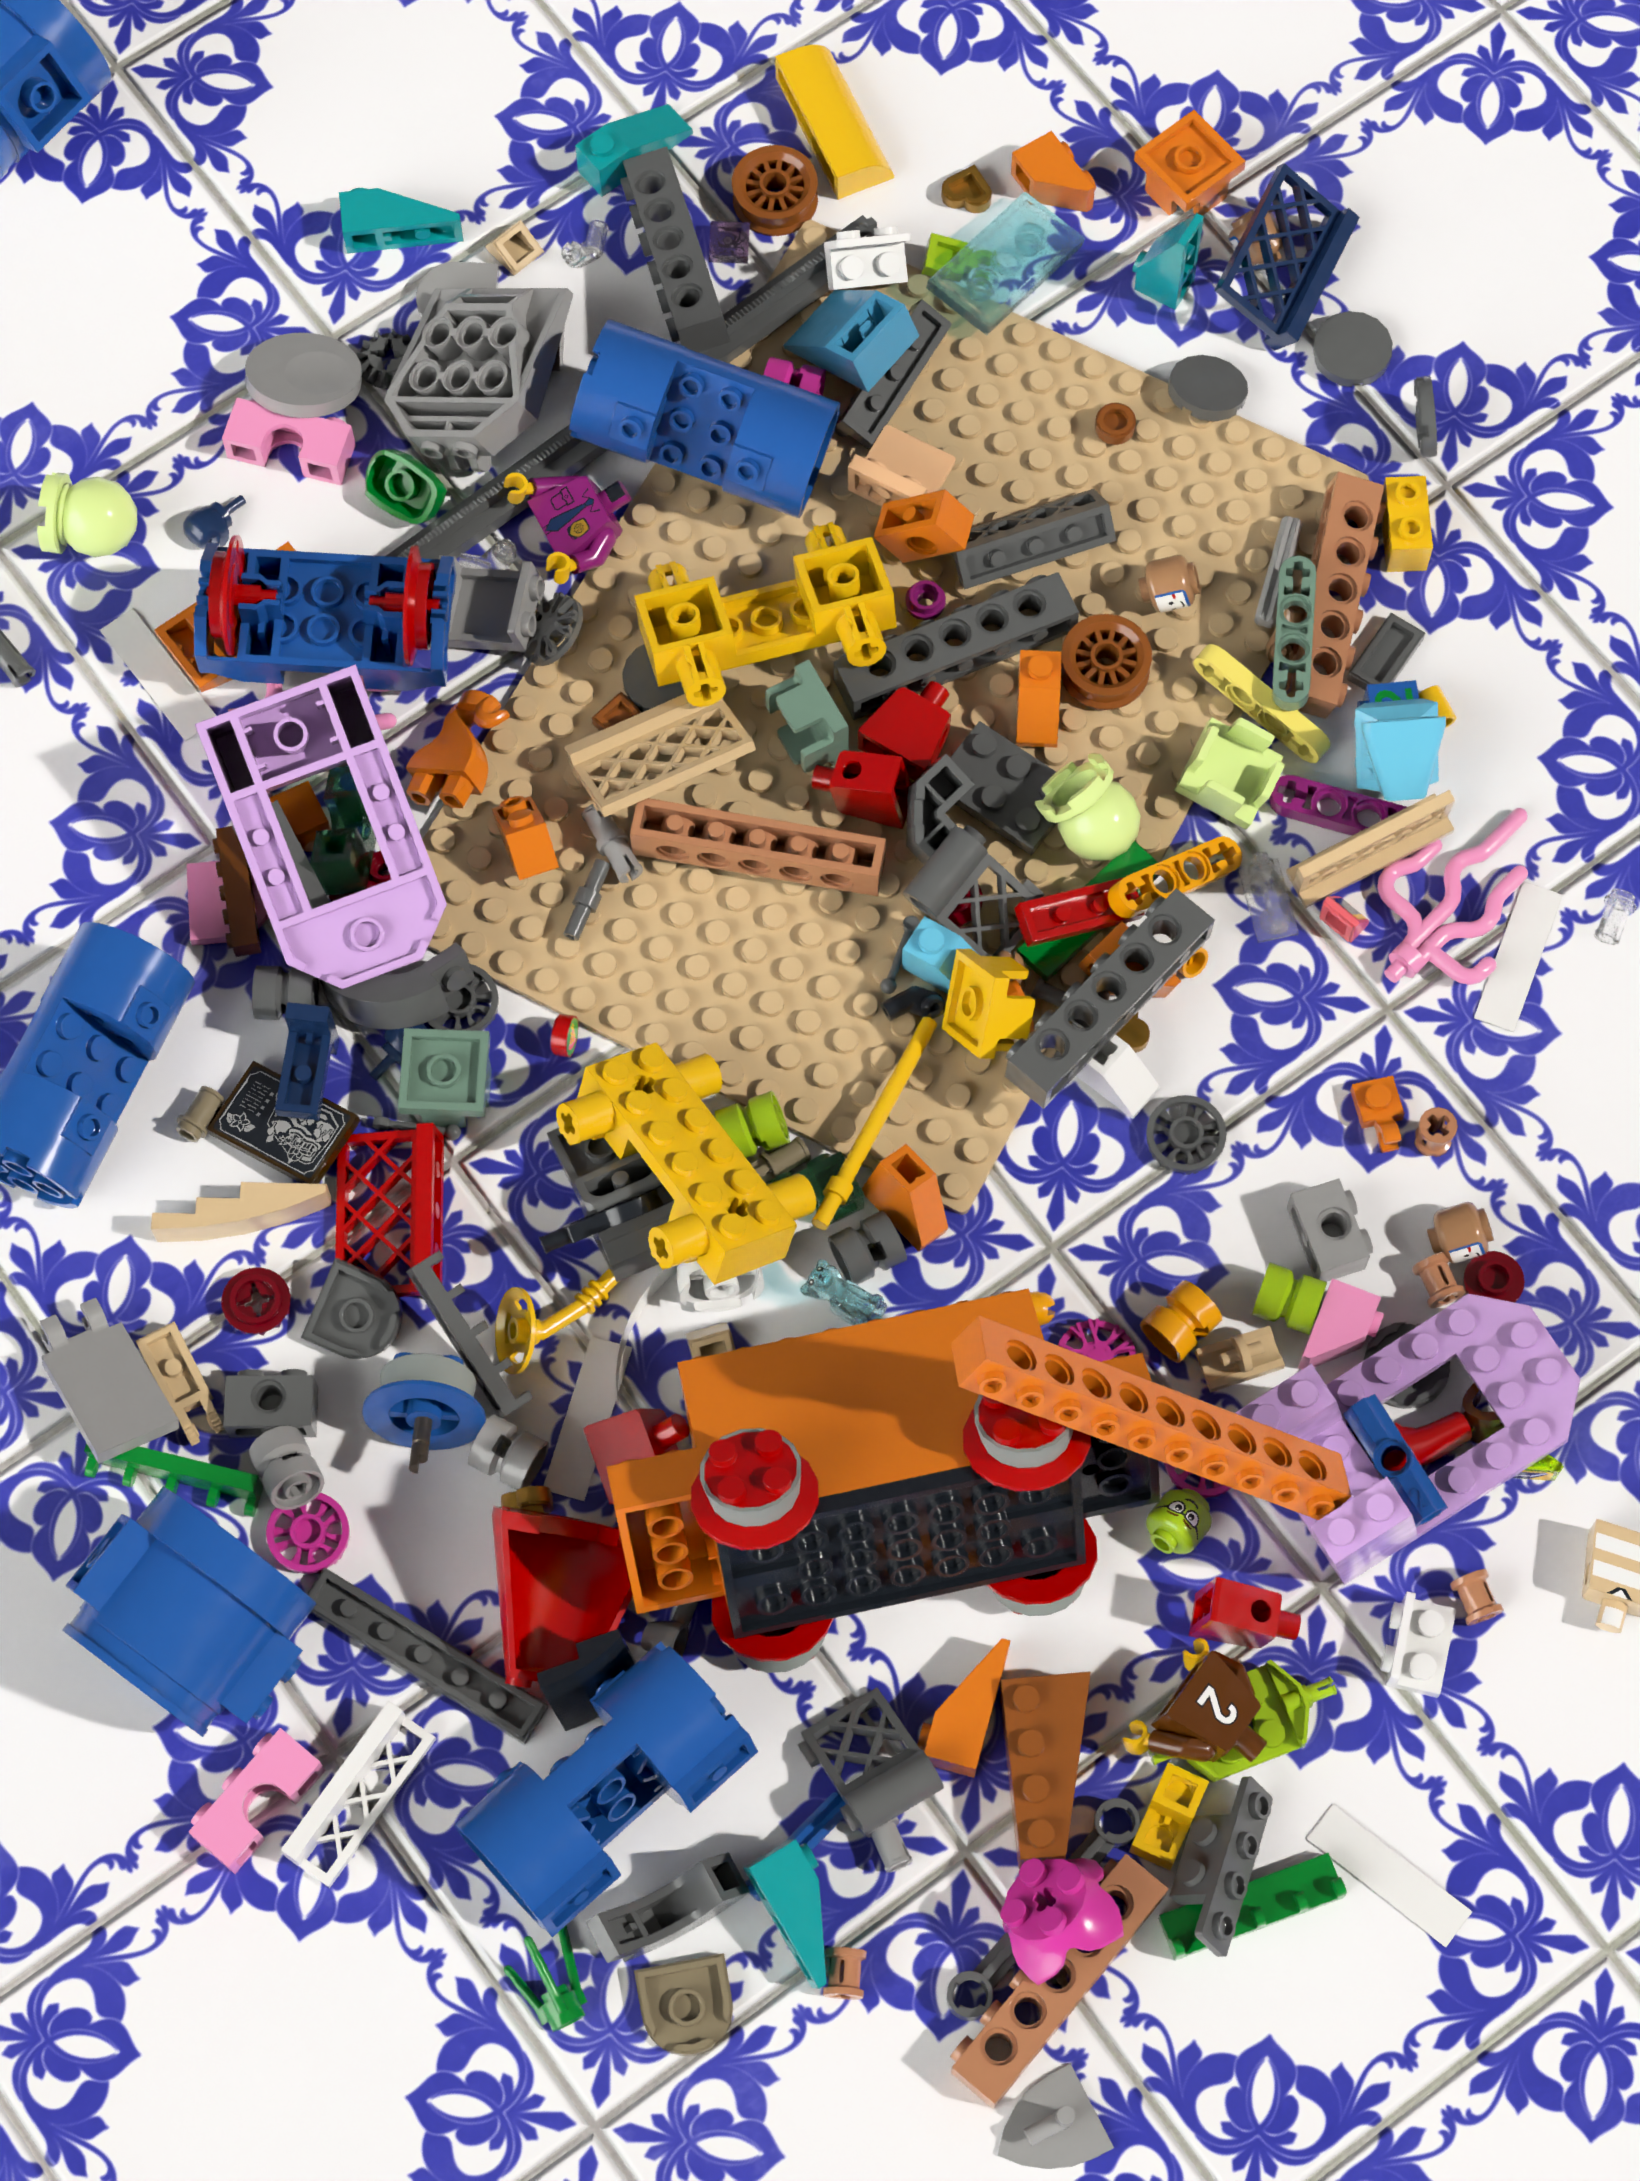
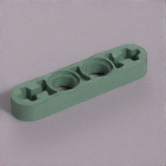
M1292 556L1286 559L1279 571L1272 697L1275 704L1286 711H1295L1302 708L1307 703L1310 693L1317 573L1313 562L1303 556ZM1294 570L1302 571L1301 594H1292ZM1290 606H1300L1306 611L1307 617L1299 623H1293L1285 618L1284 611ZM1295 643L1304 649L1305 655L1299 660L1291 661L1282 655L1281 650L1284 646ZM1288 672L1296 673L1295 688L1298 691H1296L1295 697H1288L1286 690H1284L1287 687Z

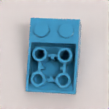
M834 290L783 346L793 354L869 392L920 335L905 304L877 290Z

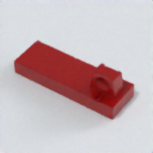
M1123 878L1020 902L1014 908L1019 921V929L1027 947L1116 926L1121 921L1128 923L1140 920L1145 915V912L1132 918H1123L1111 909L1108 902V892L1113 885ZM1135 891L1125 894L1127 900H1135L1139 897V894Z

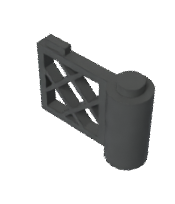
M966 825L964 829L955 826L905 888L903 895L915 907L930 916L938 924L960 935L979 955L990 956L982 949L981 931L1000 929L1001 945L992 956L997 957V954L1002 950L1011 953L1021 940L1022 934L1019 929V921L1008 922L1007 898L1021 897L1024 901L1041 898L1045 894L1028 878H1024L1020 883L989 855L987 849L983 846L986 839L976 829L969 825ZM988 867L997 875L998 893L979 895L978 879ZM1006 884L1013 890L1012 892H1006ZM970 890V896L964 897ZM998 899L999 923L981 925L979 901ZM971 903L972 926L957 927L948 919L958 904ZM1014 927L1013 930H1012V931L1010 932V934H1009V928ZM972 932L973 940L965 933Z
M878 1687L801 1732L804 1741L797 1744L801 1753L811 1768L820 1764L846 1803V1805L840 1808V1811L853 1832L860 1828L867 1835L944 1789L942 1780L925 1752L922 1749L920 1750ZM877 1705L882 1712L878 1727L859 1725L860 1715ZM888 1724H890L893 1729H888ZM830 1732L844 1733L839 1750L821 1748L817 1740ZM854 1735L874 1738L869 1754L849 1751ZM884 1739L902 1741L906 1747L905 1750L893 1757L878 1756ZM830 1760H835L834 1766L832 1765ZM845 1762L865 1765L863 1775L848 1784H845L840 1777Z

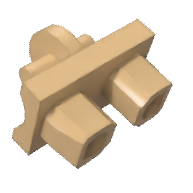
M1270 1325L1248 1333L1232 1336L1229 1339L1198 1348L1195 1351L1210 1393L1284 1369L1285 1367Z

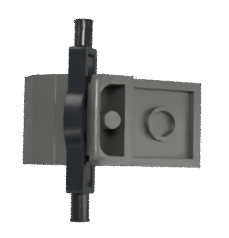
M559 1128L547 1132L549 1143L580 1202L584 1217L566 1224L563 1228L542 1237L540 1236L539 1240L544 1252L547 1254L552 1250L593 1235L616 1282L659 1264L651 1255L648 1241L649 1231L653 1227L668 1222L674 1199L641 1155L635 1153L620 1160L604 1138L588 1139L578 1144L569 1145L564 1135L559 1132Z

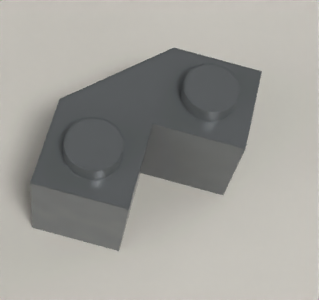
M947 754L934 761L907 787L906 846L923 865L950 831L957 826L945 813L975 785Z

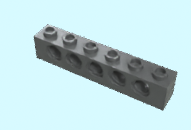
M667 146L623 160L627 177L621 178L620 181L626 200L631 201L635 199L636 202L635 205L629 206L635 228L644 227L645 232L638 234L644 256L653 255L654 258L653 261L647 262L654 286L661 283L663 289L656 291L663 314L669 312L672 314V318L665 320L672 342L680 341L681 345L696 352L731 342Z
M1059 572L1049 576L1038 575L1027 581L1024 586L1011 591L1000 590L984 602L974 606L969 604L960 606L949 616L936 621L933 619L925 620L916 625L913 630L899 636L892 634L883 637L887 647L886 653L875 664L865 667L853 666L848 662L844 653L838 660L834 661V681L853 720L876 712L900 687H906L917 694H921L929 681L943 685L1020 654V650H1030L1065 636L1078 623L1079 611ZM1025 609H1031L1038 614L1025 616L1020 612ZM994 624L999 626L1000 629L988 631L983 626ZM958 639L963 644L960 646H950L946 641ZM913 654H921L926 659L913 661L908 657ZM875 669H884L889 673L885 676H875L870 672Z
M1177 888L1166 899L1162 896L1158 897L1148 908L1145 914L1147 918L1140 926L1137 927L1135 924H1132L1118 941L1120 946L1111 955L1105 952L1096 960L1090 969L1092 975L1083 984L1076 981L1062 998L1064 1003L1055 1012L1051 1009L1046 1011L1034 1026L1036 1032L1027 1041L1023 1038L1019 1039L1006 1055L1008 1062L1005 1077L1043 1109L1210 938L1215 919ZM1156 934H1164L1167 935L1172 941L1168 943H1162L1157 941L1153 936ZM1136 962L1142 965L1144 970L1132 971L1125 964ZM1107 990L1114 993L1117 998L1105 1000L1097 993ZM1081 1019L1089 1027L1078 1029L1073 1027L1069 1021ZM1044 1048H1054L1060 1052L1061 1056L1049 1058L1041 1050Z

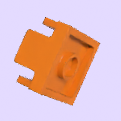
M1192 110L1138 149L1134 156V161L1146 173V193L1169 216L1176 211L1177 205L1185 213L1193 208L1194 214L1198 213L1203 216L1226 199L1230 180L1245 169L1246 163L1195 110Z

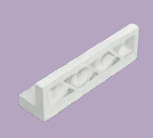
M388 1700L281 1848L285 1857L330 1888L436 1741V1737L407 1718L402 1709ZM402 1727L422 1740L412 1755L393 1758L391 1742ZM386 1750L388 1759L378 1761ZM404 1764L396 1776L395 1765ZM389 1767L391 1784L387 1790L382 1793L367 1795L365 1778L369 1772L374 1769ZM360 1786L361 1796L351 1798ZM378 1801L371 1812H369L368 1803ZM362 1804L365 1820L359 1829L340 1833L338 1815L344 1807ZM333 1824L334 1834L325 1835ZM351 1838L346 1847L343 1849L341 1840ZM335 1841L338 1858L327 1873L307 1860L318 1844Z

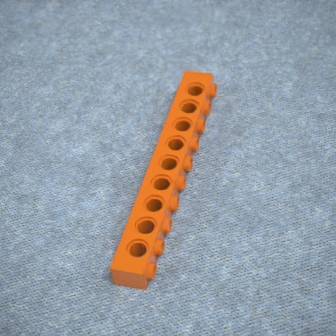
M978 1316L951 1343L958 1387L1317 1520L1339 1508L1351 1497L1342 1456L1338 1452L982 1316Z

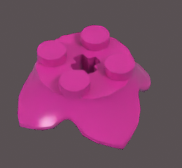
M1037 1858L1029 1859L1022 1864L1019 1876L1007 1892L1005 1903L1000 1912L1003 1928L1009 1934L1012 1952L1017 1965L1037 1985L1049 1980L1061 1970L1065 1964L1066 1953L1069 1949L1077 1948L1092 1951L1103 1948L1124 1936L1119 1907L1112 1896L1100 1887L1099 1882L1103 1880L1104 1873L1103 1868L1095 1860L1086 1858L1069 1860L1046 1859L1044 1861Z

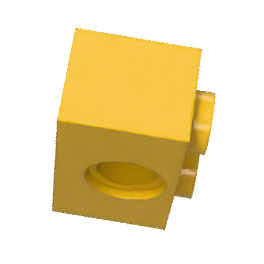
M1426 476L1385 477L1381 500L1386 501V510L1381 523L1386 572L1427 571L1433 550Z

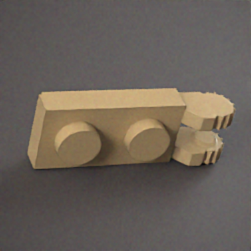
M175 1321L136 1340L135 1342L150 1372L176 1414L191 1446L201 1441L199 1439L200 1434L195 1424L191 1423L187 1412L201 1405L207 1414L206 1419L211 1429L215 1430L216 1434L225 1430L211 1402L214 1398Z

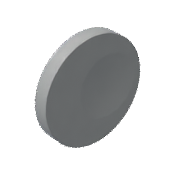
M288 333L270 338L251 351L245 364V382L251 397L262 407L284 416L314 418L338 412L356 399L361 389L362 368L360 360L354 351L334 338L314 333Z

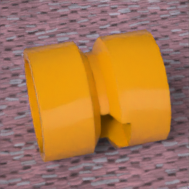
M1182 1280L1166 1296L1168 1303L1166 1307L1156 1306L1140 1322L1143 1333L1154 1347L1176 1363H1180L1197 1346L1196 1336L1206 1337L1223 1318L1220 1310L1209 1296L1187 1280Z

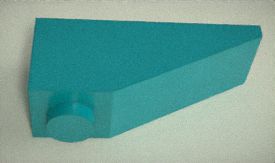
M669 104L607 123L575 145L578 172L603 197L621 184V178L627 177L623 160L666 146L669 151L692 135L693 129Z
M355 188L351 191L339 192L342 233L347 254L464 241L459 213L380 188Z
M1198 213L1194 214L1158 237L1148 252L1145 250L1140 252L1132 269L1136 273L1134 290L1174 310L1177 309L1195 280L1204 216Z
M790 1839L743 1867V1870L811 1988L820 1989L827 1982L819 1878L814 1871L815 1868L819 1867V1864L806 1843L799 1846L796 1839Z

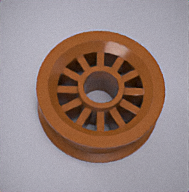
M769 145L749 152L738 162L732 176L733 207L737 217L746 227L762 235L783 236L800 230L805 221L812 219L817 209L818 177L816 170L804 154L787 146ZM772 189H778V190H781V191H779V192H771L770 190H772Z
M1098 614L1081 620L1068 632L1062 645L1061 679L1066 690L1078 702L1095 709L1111 710L1130 704L1141 695L1149 680L1152 662L1150 642L1137 624L1122 616ZM1108 658L1114 661V664L1105 666L1098 663L1097 660Z

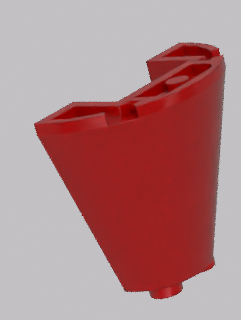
M493 1506L492 1524L506 1675L505 1683L523 1688H531L532 1681H538L536 1673L579 1659L576 1643L618 1628L633 1596L619 1527L614 1528L592 1521L506 1506H502L501 1509L499 1506Z

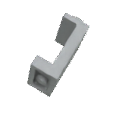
M451 556L454 557L457 576L451 610L448 647L525 652L529 638L533 637L536 631L535 611L537 602L542 600L545 590L544 579L540 576L532 561H523L521 571L462 568L455 556Z

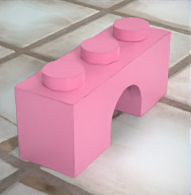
M236 398L222 436L227 458L266 467L270 454L277 447L285 444L297 445L301 447L298 458L303 477L336 485H342L356 446L352 426L339 418H296L284 416L262 407L254 399L245 400L241 398Z
M281 1728L274 1735L271 1733L266 1734L257 1743L252 1752L255 1757L243 1770L240 1767L235 1769L222 1785L224 1792L213 1804L210 1802L204 1804L191 1820L194 1826L189 1830L190 1835L234 1874L238 1872L265 1841V1838L250 1824L248 1819V1811L252 1801L264 1792L275 1791L285 1795L296 1805L326 1771L318 1759Z

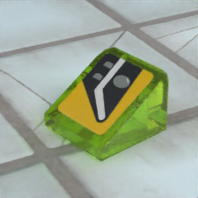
M1548 1454L1513 1478L1555 1481L1564 1466Z

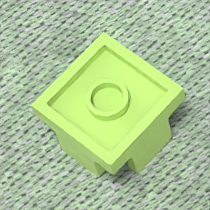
M1211 717L1206 723L1174 791L1246 830L1252 824L1260 806L1271 796L1285 766L1281 762L1284 756L1268 748L1275 738L1273 734L1244 718L1239 717L1231 726H1227Z

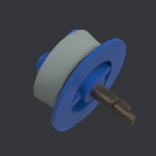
M408 1352L396 1354L393 1360L388 1362L381 1370V1387L375 1389L366 1397L362 1409L363 1419L373 1432L392 1443L411 1448L409 1470L418 1474L419 1463L428 1461L429 1450L451 1449L468 1444L476 1439L479 1431L486 1423L484 1408L474 1398L477 1386L476 1378L464 1366L463 1360L454 1355L440 1356Z

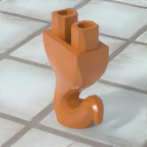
M478 690L464 691L458 703L445 716L442 730L432 742L419 749L410 758L406 769L412 776L406 793L415 804L430 806L436 792H440L439 797L445 805L451 808L463 809L470 794H482L488 776V761L482 746L471 732V728L475 724L484 729L493 728L510 718L507 710H500L501 704L495 697Z

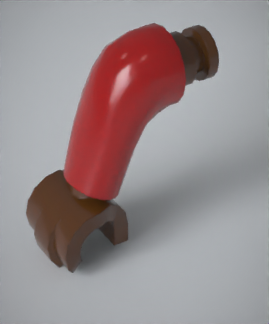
M1475 1383L1466 1391L1460 1412L1455 1411L1417 1428L1403 1427L1399 1423H1394L1422 1467L1440 1459L1470 1440L1479 1444L1504 1428L1494 1411L1483 1412L1476 1408L1481 1399V1392ZM1353 1432L1352 1434L1354 1435V1437L1356 1438V1440H1357L1358 1443H1359L1360 1441L1358 1440L1357 1436H1356L1355 1433ZM1401 1450L1389 1452L1384 1459L1385 1469L1388 1471H1398L1403 1468L1406 1463V1454Z

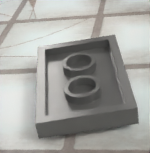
M979 721L950 757L975 784L955 805L1032 856L1057 824L1048 822L1035 805V801L1044 799L1045 793L1041 788L1056 771Z

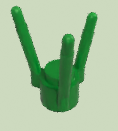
M567 1925L558 1934L571 1991H569L566 1984L556 1986L531 1936H526L524 1943L548 1991L541 1996L544 2005L512 1966L507 1965L504 1967L505 1974L535 2010L542 2026L549 2023L553 2032L563 2029L586 2016L582 2005L588 2002L581 1989Z

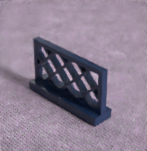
M1285 163L1277 166L1214 291L1267 335L1264 342L1274 351L1298 342L1360 217L1350 208L1340 211ZM1283 181L1292 187L1295 202L1284 204L1280 188ZM1307 206H1314L1325 215L1319 227L1312 228ZM1297 208L1301 230L1290 231L1286 214L1287 209ZM1275 211L1280 233L1268 235L1265 216L1268 212ZM1303 235L1307 252L1304 258H1296L1292 237ZM1271 240H1282L1285 261H1274L1270 244ZM1259 242L1264 264L1252 266L1249 248L1252 243ZM1287 266L1291 284L1288 289L1281 290L1276 268ZM1266 270L1270 292H1258L1254 275L1255 271ZM1235 275H1244L1248 292L1247 296H1241L1230 287ZM1272 297L1275 309V316L1272 321L1264 315L1260 299Z

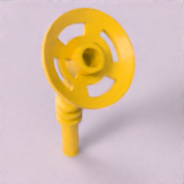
M608 1268L596 1281L590 1280L588 1282L589 1287L584 1286L581 1289L582 1294L577 1293L574 1296V1302L541 1322L539 1319H536L532 1300L525 1289L512 1287L507 1290L500 1302L495 1323V1346L498 1360L501 1362L508 1357L513 1364L504 1371L508 1374L516 1375L522 1373L529 1364L535 1345L540 1340H545L587 1313L593 1314L596 1311L595 1307L599 1308L602 1305L601 1300H608V1293L620 1282H616L610 1269ZM523 1299L527 1303L528 1309H522L519 1300ZM518 1352L524 1353L521 1363H518L514 1358Z

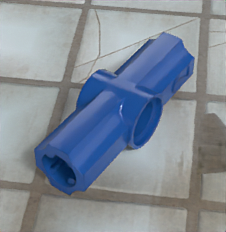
M1376 1394L1361 1399L1343 1413L1344 1418L1371 1458L1377 1471L1383 1479L1388 1477L1411 1512L1416 1528L1428 1523L1448 1508ZM1393 1450H1401L1406 1454V1463L1398 1471H1388L1384 1467L1385 1456Z

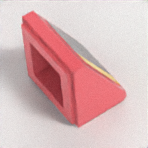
M1328 896L1323 901L1319 916L1320 920L1347 942L1351 943L1368 926L1369 920L1341 897Z

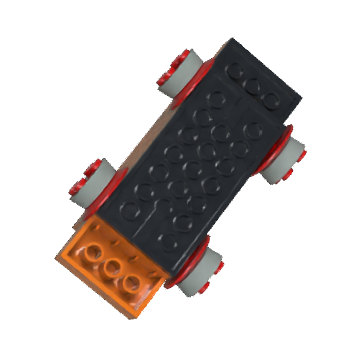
M1028 1288L1014 1292L1006 1291L995 1296L971 1301H959L952 1305L928 1310H916L900 1316L873 1319L866 1323L843 1328H830L819 1333L795 1338L788 1337L776 1342L752 1347H741L729 1352L710 1356H698L691 1360L677 1362L693 1448L672 1450L662 1455L638 1460L630 1459L619 1464L606 1466L636 1613L641 1614L712 1598V1623L720 1640L733 1650L736 1657L751 1669L766 1673L788 1672L805 1665L809 1660L813 1659L819 1652L834 1618L984 1585L993 1591L999 1602L1016 1614L1045 1616L1066 1609L1080 1596L1084 1584L1090 1579L1098 1560L1097 1539L1085 1518L1160 1502L1159 1461L958 1387L951 1343L978 1316L1044 1340ZM1143 1353L1129 1356L1121 1355L1110 1360L1101 1361L1107 1365L1152 1381Z

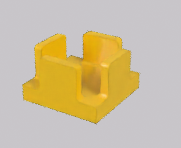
M956 949L942 1029L979 1059H994L996 1051H1009L1015 1043L1011 1039H1027L1030 1033L1035 1000L1030 996H1009L1007 991L1010 979H1027L1029 970L1011 957L981 956L972 949Z

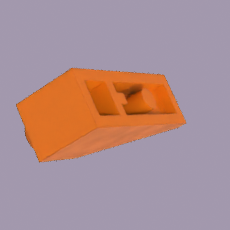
M1002 1638L935 1711L932 1724L923 1722L917 1745L920 1750H924L934 1767L975 1778L1011 1640Z

